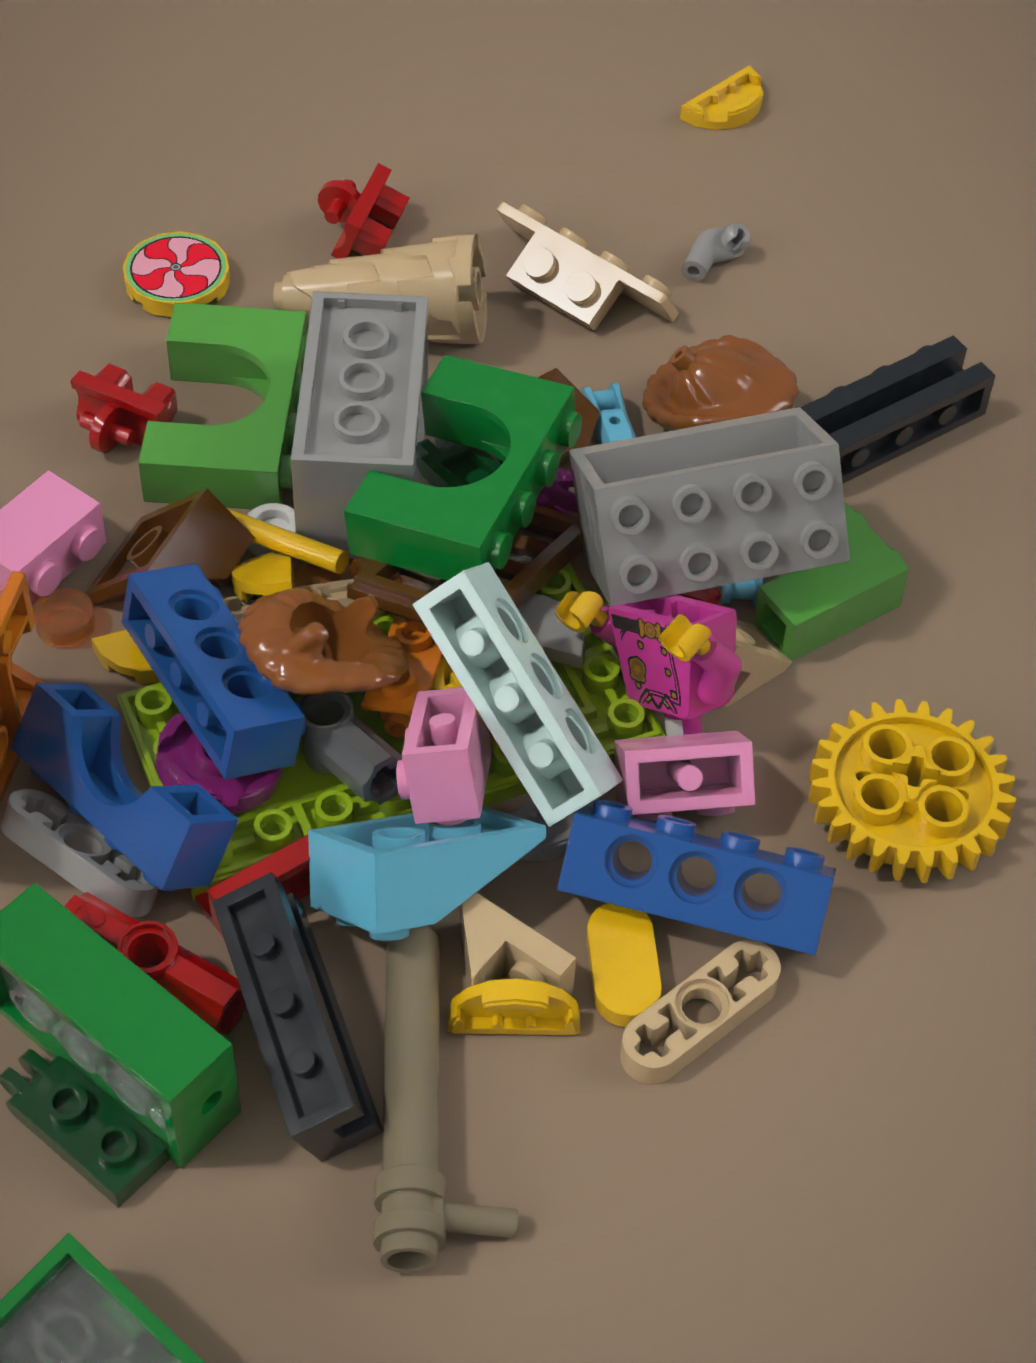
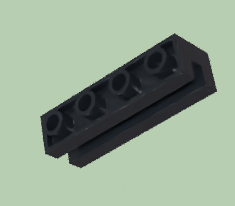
M953 335L936 344L923 346L914 354L889 366H881L870 375L851 384L838 386L827 395L800 408L839 444L843 484L985 415L996 375L982 362L964 370L963 364L967 348Z
M272 872L212 901L290 1138L318 1160L324 1162L383 1133L379 1116L302 902L293 893L286 895L282 882Z

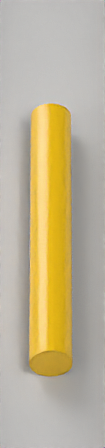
M227 508L255 537L252 541L253 543L337 574L345 571L349 562L347 551Z

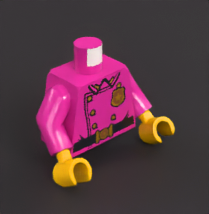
M569 591L555 609L557 619L568 629L579 633L585 632L589 626L593 634L613 647L620 661L629 699L637 701L643 707L664 713L666 736L703 733L701 715L730 702L734 695V685L742 670V662L735 655L737 621L735 609L679 595L602 607L604 605L603 599L596 592L585 591L579 594L575 591Z

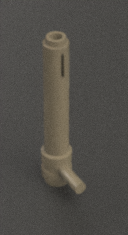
M432 925L411 928L409 937L387 941L382 1172L377 1174L374 1181V1205L381 1215L376 1217L373 1224V1245L376 1251L380 1252V1262L383 1267L394 1272L409 1274L421 1273L437 1265L438 1253L444 1249L446 1244V1232L514 1238L518 1227L517 1209L446 1202V1180L443 1174L439 1172L440 939L438 934L433 931Z

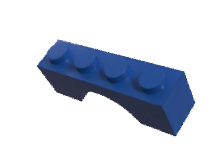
M36 683L11 745V749L31 767V773L56 790L67 801L68 808L89 821L104 836L106 844L112 849L123 853L143 872L144 879L153 887L163 891L175 892L183 888L210 886L239 820L199 784L151 786L142 794L132 783L122 759L120 747L122 716L85 683Z

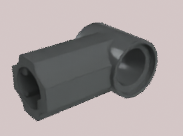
M343 692L308 694L299 704L303 709L306 721V729L301 737L304 758L308 766L317 772L333 773L365 802L372 800L381 805L398 794L396 768L398 760H402V755L355 716L351 698Z

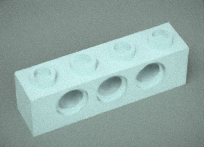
M489 562L463 570L412 604L549 827L623 781Z

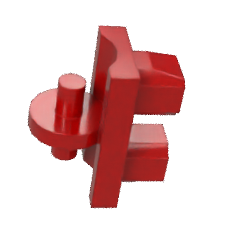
M378 163L361 194L356 189V184L349 179L343 181L331 180L326 182L321 188L317 201L319 208L324 213L325 220L331 224L345 223L344 231L331 254L334 258H347L352 249L363 255L381 254V249L385 248L393 230L370 219L369 216L395 229L410 197L385 185L392 171L391 169Z
M110 363L95 376L79 370L70 380L71 388L76 390L78 395L76 417L79 421V426L90 430L89 443L91 448L104 454L111 452L118 442L127 446H131L133 443L142 446L148 421L171 422L178 411L176 392L173 388L156 382L151 384L143 394L136 393L133 389L132 377L126 370Z

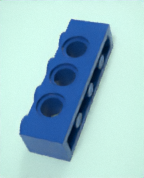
M196 563L129 574L122 624L223 778L227 780L293 766L296 760L300 737L304 735L306 729L303 709L296 700L290 697L286 690H279L272 686L269 678L263 677L258 672L255 664L249 661L246 655V648L241 645L239 640L241 634L238 628L239 623L223 602L219 589L211 585Z
M594 800L593 808L583 806L574 814L557 890L816 955L836 868L823 865L824 855L797 847H786L785 855L759 849V839L732 831H722L720 839L695 833V823L673 816L658 815L656 823L632 818L633 809L631 807L608 800ZM627 841L642 843L651 854V868L644 872H633L627 869L619 857L620 845ZM691 857L706 859L715 869L716 882L706 888H697L690 885L682 874L683 861ZM757 873L768 874L779 883L781 896L769 904L757 903L747 894L745 880Z

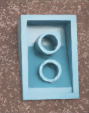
M482 806L480 818L468 819L456 825H441L436 822L415 824L413 813L308 830L311 907L336 917V923L339 925L357 926L369 931V937L375 940L393 941L407 938L410 935L411 928L436 924L546 839V825Z

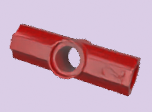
M89 892L81 896L74 894L65 904V908L219 1034L229 1035L242 1018L246 1003L238 979L180 946L174 931L167 925L156 921L139 922ZM150 961L161 962L159 965L151 968L140 967L142 964Z

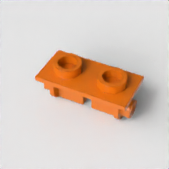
M395 615L388 636L402 644V649L408 655L409 669L397 682L377 690L366 691L361 708L362 710L380 711L381 718L385 723V731L391 736L402 738L405 737V730L409 727L417 692L432 689L443 654L424 623L401 615Z

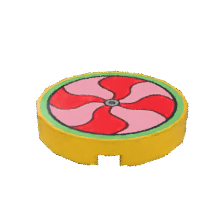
M177 231L161 233L145 239L128 252L123 264L127 295L132 301L135 299L142 303V309L153 315L172 317L175 302L207 304L217 298L218 303L226 295L230 284V271L226 253L215 241L195 233Z

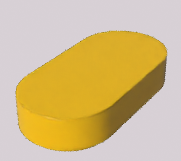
M611 903L598 907L589 918L586 936L593 1000L598 1013L606 1021L616 1026L626 1027L631 1020L661 997L662 986L653 925L646 912Z

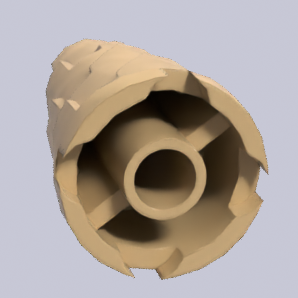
M477 233L432 238L430 243L381 249V254L330 259L329 264L287 272L282 282H275L274 307L278 310L306 311L307 326H309L313 291L428 297V340L445 344H481L484 342L486 333L487 291H482L481 277H486L480 238Z

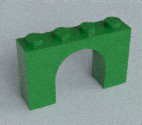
M444 355L421 390L425 435L484 450L498 457L504 463L486 478L458 487H435L369 470L345 507L344 518L350 554L448 581L463 570L488 562L494 571L496 568L503 569L511 554L512 542L520 527L526 528L530 524L535 512L536 499L544 486L550 487L553 484L559 468V459L566 447L573 448L581 431L582 416L575 410V387Z

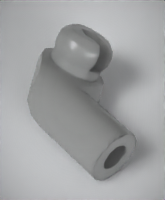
M739 223L730 224L728 227H716L703 231L697 237L682 265L683 275L690 281L700 282L704 280L712 264L739 258L750 245V232L744 225Z

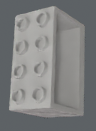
M313 291L291 455L295 529L297 534L347 551L349 558L368 559L350 554L344 509L369 470L421 483V473L416 462L418 458L416 446L418 442L425 439L421 390L428 381V297Z
M800 407L569 450L584 560L610 606L635 603L850 561L839 444Z

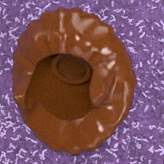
M725 335L718 340H706L698 346H691L690 348L682 346L672 354L668 363L661 365L657 369L656 374L651 375L647 380V387L643 392L642 406L654 423L673 431L791 409L793 407V400L798 396L799 390L796 384L795 373L787 368L781 360L774 357L766 348L745 338Z
M307 588L287 589L260 597L255 603L246 608L243 618L238 625L241 632L239 640L241 645L246 648V655L249 661L254 663L258 672L263 677L269 678L272 686L279 690H289L295 694L373 691L397 682L409 669L408 655L402 649V644L384 634L382 628L372 622L373 617L379 610L378 601L372 594L357 598L344 607L338 600L324 598V596L311 592Z

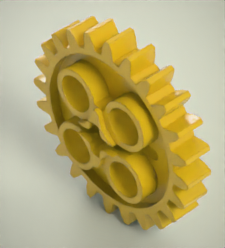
M896 699L893 713H886L877 702H872L867 719L855 710H851L848 714L846 727L833 723L828 740L820 739L815 759L812 760L808 781L811 782L808 801L818 804L814 818L815 823H831L827 841L830 844L846 839L849 841L846 859L850 861L865 853L871 857L869 872L874 874L883 863L892 865L893 876L896 881L902 879L906 868H915L917 876L922 883L928 882L931 868L937 867L948 880L953 879L958 862L965 868L973 871L976 869L980 854L991 857L995 852L998 840L1005 838L1016 803V797L1011 795L1015 776L1003 773L1008 760L1007 756L1002 754L989 755L994 738L992 736H985L974 739L971 736L975 725L973 720L966 721L958 727L951 724L953 709H945L938 718L930 716L927 701L920 703L916 713L908 712L902 699Z

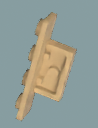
M502 201L496 209L511 230L530 240L506 275L515 286L594 332L620 293L671 322H674L679 312L669 298L672 294L671 290L652 276L645 275L642 280L628 273L630 268L627 264L607 251H603L599 257L587 250V242L573 231L562 227L559 233L545 226L547 220L527 205L521 204L517 210Z

